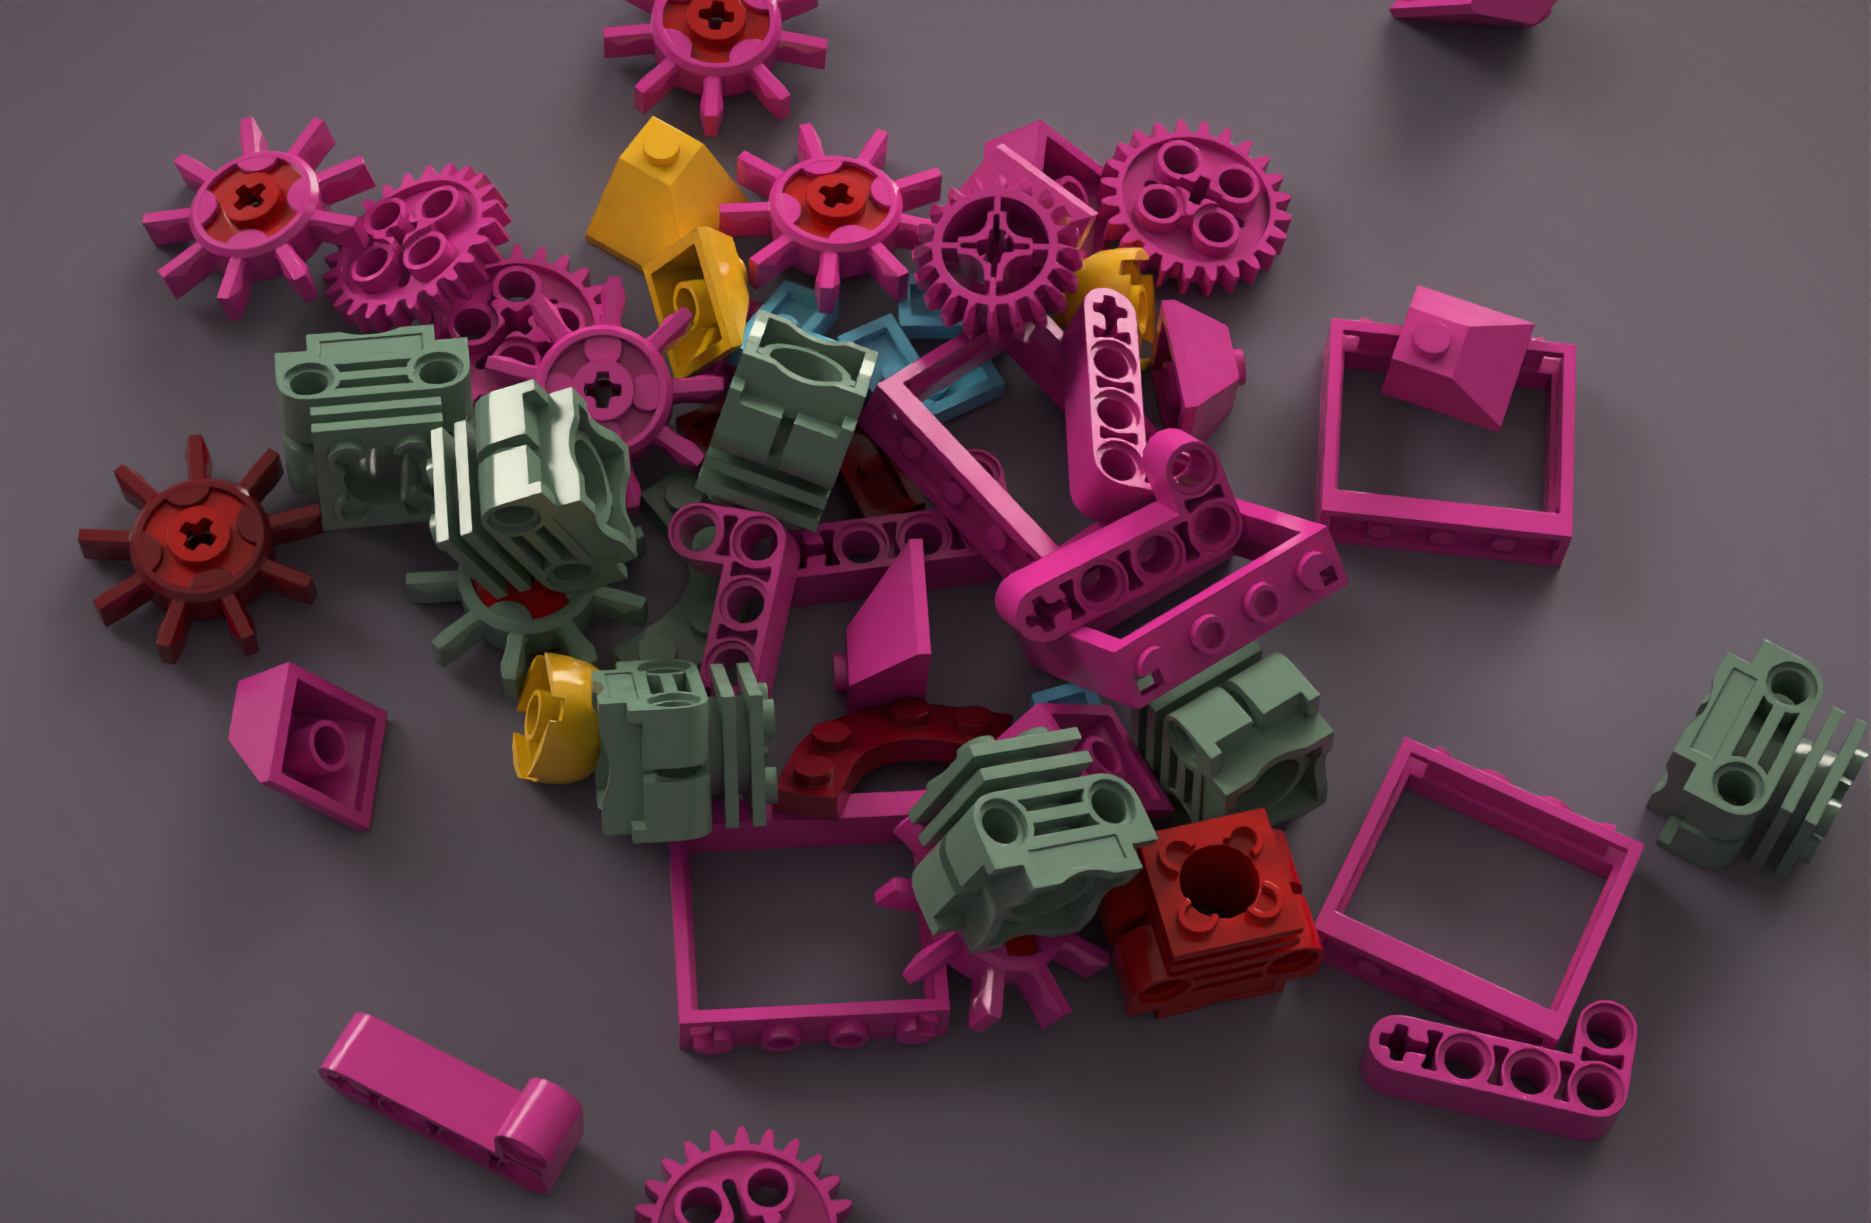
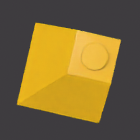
M652 116L618 158L585 237L589 243L644 273L642 266L695 228L708 226L719 231V204L751 202L703 143Z
M708 226L698 227L642 266L659 326L666 317L684 306L694 317V325L686 338L667 352L674 378L694 377L743 345L750 295L747 288V270L742 259L738 257L733 237Z

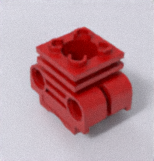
M1265 807L1155 831L1158 840L1152 846L1135 849L1143 868L1126 885L1111 889L1103 897L1097 908L1108 946L1115 944L1112 959L1125 998L1124 1008L1127 1017L1154 1011L1157 1020L1189 1013L1220 1002L1251 999L1282 992L1286 981L1318 974L1324 958V951L1307 899L1301 895L1302 884L1285 833L1279 829L1271 828ZM1191 904H1209L1221 908L1232 918H1219L1218 914H1211V917L1201 914Z

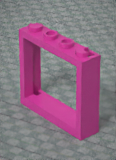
M1048 315V325L1044 330L1036 327L1031 321L1024 323L1025 336L1021 341L1014 337L1011 328L1001 329V337L996 344L989 340L987 328L981 327L971 340L962 332L877 384L857 420L862 429L1004 579L1010 574L1110 523L1096 521L1061 546H1058L921 402L998 354L1006 351L1065 413L1061 339L1064 332ZM1144 415L1147 444L1149 439L1159 430Z
M1362 317L1360 321L1332 318L1323 349L1314 522L1328 526L1334 543L1561 567L1573 535L1576 344L1544 341V337L1530 338L1515 383L1516 387L1546 390L1543 512L1338 490L1344 368L1387 372L1403 325L1375 323Z
M1235 498L1241 513L1243 528L1241 537L1236 545L1225 554L1056 640L1037 643L1025 638L1016 630L1014 632L1029 666L1139 710L1349 584V580L1328 526ZM1211 508L1200 513L1195 524L1196 533L1201 532L1208 526L1212 517ZM1155 536L1148 538L1141 545L1138 553L1139 561L1145 560L1154 551L1156 544ZM1235 555L1252 561L1122 639L1104 633ZM1099 565L1093 566L1085 572L1081 580V590L1088 589L1096 582L1100 571ZM1151 673L1154 684L1139 691L1134 676L1145 677Z
M1404 737L1315 922L1324 951L1322 962L1470 1031L1554 1050L1645 844L1616 832V825L1596 823L1572 812L1565 803L1554 797L1536 796L1516 787L1504 775L1494 770L1476 769L1454 759L1444 748L1438 745L1434 750L1408 737ZM1405 788L1607 879L1549 1009L1344 915Z
M927 790L850 794L837 821L773 812V804H766L767 826L753 827L744 799H739L740 828H726L717 800H712L713 830L709 835L693 840L668 842L679 1049L694 1048L695 1052L699 1054L718 1055L731 1051L734 1046L761 1045L765 1050L782 1052L796 1049L802 1043L829 1041V1044L834 1047L854 1048L866 1044L869 1039L896 1038L900 1043L916 1045L930 1042L936 1036L947 1034L950 1016L947 965L932 977L922 980L923 999L698 1010L689 853L903 843L892 831L909 816V810ZM911 851L912 871H914L921 860ZM916 912L920 952L932 945V942L927 934L922 913Z

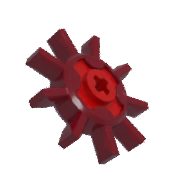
M189 435L185 452L188 479L187 481L174 484L161 492L156 491L141 474L125 464L120 465L113 471L118 487L125 500L140 510L132 530L79 529L78 542L85 559L132 561L136 572L93 600L98 617L105 627L114 624L142 605L152 601L157 607L166 612L157 635V647L163 663L176 665L186 646L188 632L193 620H213L222 617L228 623L232 640L249 657L259 652L254 620L245 607L252 603L264 589L276 592L294 601L309 605L313 604L318 595L313 577L300 569L276 562V546L326 533V531H323L322 516L318 503L267 516L263 506L260 504L278 484L284 474L279 453L268 448L236 485L228 481L211 478L213 463L202 435Z

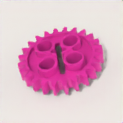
M1183 119L1177 120L1173 133H1169L1159 121L1154 123L1149 137L1143 132L1135 130L1129 145L1119 142L1113 158L1107 159L1095 195V199L1100 201L1096 220L1107 222L1102 236L1103 239L1107 241L1121 240L1118 248L1144 249L1149 260H1137L1140 273L1142 274L1150 268L1156 271L1155 286L1159 288L1166 283L1169 277L1177 280V288L1179 294L1185 295L1190 282L1198 283L1205 297L1210 296L1215 282H1219L1229 294L1234 292L1239 278L1252 285L1255 282L1259 269L1268 272L1275 256L1280 255L1288 236L1286 232L1291 223L1292 215L1286 213L1291 200L1290 194L1278 192L1284 179L1283 175L1275 173L1265 174L1271 158L1266 155L1252 159L1249 156L1253 144L1251 140H1246L1236 147L1230 143L1231 129L1229 128L1223 130L1218 138L1210 136L1207 121L1201 122L1197 133L1189 132Z
M448 163L438 174L432 165H429L425 168L419 180L415 181L408 172L404 174L400 188L394 190L391 186L385 184L382 186L383 198L376 203L365 199L362 202L366 213L358 218L370 239L366 249L336 245L340 251L325 257L324 261L331 270L322 275V280L329 287L325 291V295L350 326L355 324L362 333L366 334L372 328L377 333L389 331L393 325L396 329L411 326L414 319H418L422 325H429L432 312L440 309L447 316L452 313L451 301L457 296L466 300L472 298V293L468 286L473 281H488L490 277L483 268L486 264L502 260V255L495 247L510 240V236L504 227L512 222V218L505 210L508 206L507 202L483 172L477 175L470 165H466L458 171L453 163Z
M514 244L510 258L484 266L483 269L490 277L488 281H473L468 286L472 293V298L469 300L458 296L451 301L452 313L448 316L442 313L440 309L432 312L430 324H434L435 340L463 338L470 334L484 336L480 339L468 340L474 407L475 403L482 396L508 387L487 377L485 365L488 356L511 357L526 364L539 366L545 354L553 346L550 339L536 325L531 309L530 299L539 293L557 307L562 320L572 332L584 327L599 325L602 315L601 293L604 285L599 284L590 287V270L587 267L570 274L568 255L564 254L554 264L547 263L546 247L540 246L533 258L528 259L524 258L520 244ZM513 297L527 298V300L522 302L508 301V299Z
M741 1126L737 1130L735 1144L726 1146L716 1130L710 1131L709 1151L704 1153L692 1142H685L684 1158L686 1164L683 1166L665 1157L662 1160V1174L667 1183L647 1179L645 1182V1196L653 1204H637L635 1207V1221L637 1223H690L683 1216L685 1212L694 1206L704 1205L711 1207L718 1213L719 1217L713 1223H734L732 1207L722 1189V1186L726 1183L733 1184L736 1189L743 1223H841L851 1216L853 1204L851 1199L831 1200L840 1191L841 1178L839 1175H833L819 1180L823 1157L817 1154L804 1163L798 1160L800 1140L793 1139L783 1151L774 1149L773 1130L767 1129L759 1145L750 1144L748 1133L745 1127ZM761 1187H771L780 1191L785 1199L774 1207H763L752 1201L750 1195Z

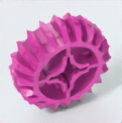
M999 173L994 181V188L983 189V183L974 176L970 183L972 193L964 196L960 191L951 187L947 193L950 207L947 208L932 203L929 215L933 224H919L917 237L922 245L916 246L912 250L913 263L919 267L916 273H914L916 286L922 291H927L924 295L926 307L931 312L942 309L940 313L941 321L948 329L963 320V333L970 340L978 333L981 327L987 328L989 340L994 344L1001 337V329L1011 328L1014 337L1021 341L1025 336L1024 323L1031 321L1036 327L1044 330L1048 325L1045 309L1063 314L1067 305L1062 293H1076L1079 283L1077 275L1073 272L1079 271L1083 267L1082 252L1075 249L1081 243L1080 233L1075 226H1068L1071 218L1070 212L1065 205L1053 208V194L1047 188L1032 197L1031 182L1025 177L1012 190L1007 187L1006 177ZM1009 222L1030 229L1045 244H1033V238L1020 237L1012 233L1009 229ZM981 225H985L983 229L973 236L963 237L971 230ZM1001 240L1004 253L1001 256V263H997V276L994 278L991 264L994 261V255L998 254V241ZM949 273H962L963 279L979 281L985 286L986 295L977 294L965 289ZM1033 280L1024 288L1009 294L1013 286L1019 282Z

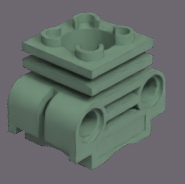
M759 309L728 390L694 489L707 493L710 500L721 506L732 508L743 506L754 511L772 515L786 529L800 530L804 528L816 532L830 491L833 489L853 436L879 352L849 341L837 342L816 338L798 328L789 319Z
M434 324L399 327L383 333L366 335L341 332L306 335L307 351L274 353L276 387L288 481L291 488L298 494L307 497H319L323 531L430 521L431 515L435 514L434 490L429 482L426 469L427 460L432 458L430 430L443 427L455 439L454 423L466 420L475 429L467 337L435 340Z
M534 379L492 391L482 396L475 403V429L466 420L454 423L455 439L443 427L430 430L432 458L427 460L426 469L429 482L434 490L435 514L431 515L429 523L433 540L441 551H446L464 568L469 578L476 579L496 599L508 596L507 581L519 592L532 589L531 574L543 586L561 593L587 591L628 579L627 567L622 562L637 558L635 528L630 522L625 504L627 484L631 475L629 449L614 431L601 426L593 420L588 412L587 402L573 387L548 394Z
M1766 639L1763 640L1751 663L1727 651L1711 681L1710 694L1705 695L1692 722L1686 726L1666 764L1668 773L1661 777L1645 807L1668 819L1655 845L1697 867L1706 870H1718L1731 865L1738 857L1756 822H1759L1768 828L1750 863L1762 868L1780 834L1790 838L1791 841L1773 875L1785 880L1797 859L1809 865L1820 845L1819 843L1823 837L1825 838L1843 804L1841 801L1846 791L1849 789L1852 781L1854 782L1869 754V752L1858 747L1869 724L1857 718L1838 753L1827 749V746L1845 712L1833 706L1814 742L1809 740L1803 734L1816 712L1824 693L1823 679L1816 667L1805 659Z
M1253 641L1139 710L1131 708L1130 738L1156 780L1160 779V786L1175 809L1169 817L1176 827L1264 807L1272 827L1283 821L1301 818L1326 802L1328 781L1325 771V760L1333 747L1334 730L1318 713L1320 694L1285 655L1275 652L1262 659L1263 649L1256 641ZM1151 673L1145 677H1139L1136 682L1139 691L1154 684Z
M686 660L615 662V670L591 671L592 706L599 720V735L601 739L599 756L594 766L597 806L602 810L604 836L631 834L634 844L684 841L705 837L713 830L711 796H716L726 828H740L739 794H742L753 827L767 826L766 804H777L778 801L776 767H768V746H764V739H775L776 736L775 707L773 699H768L766 682L757 683L749 662L736 663L737 695L733 692L723 664H710L711 696L706 694L697 665Z
M1044 726L1035 727L1024 731L1016 737L996 741L990 735L977 737L963 744L956 752L957 758L945 772L927 783V792L909 810L908 815L912 824L931 821L918 835V838L923 848L935 847L913 871L911 884L915 898L932 936L961 931L970 953L975 954L999 949L1004 943L1019 936L1042 935L1053 938L1077 933L1095 916L1101 900L1111 889L1126 885L1143 868L1135 849L1152 846L1158 840V836L1140 798L1134 789L1122 778L1104 773L1079 777L1092 764L1093 760L1088 750L1069 753L1082 739L1077 727L1048 731Z

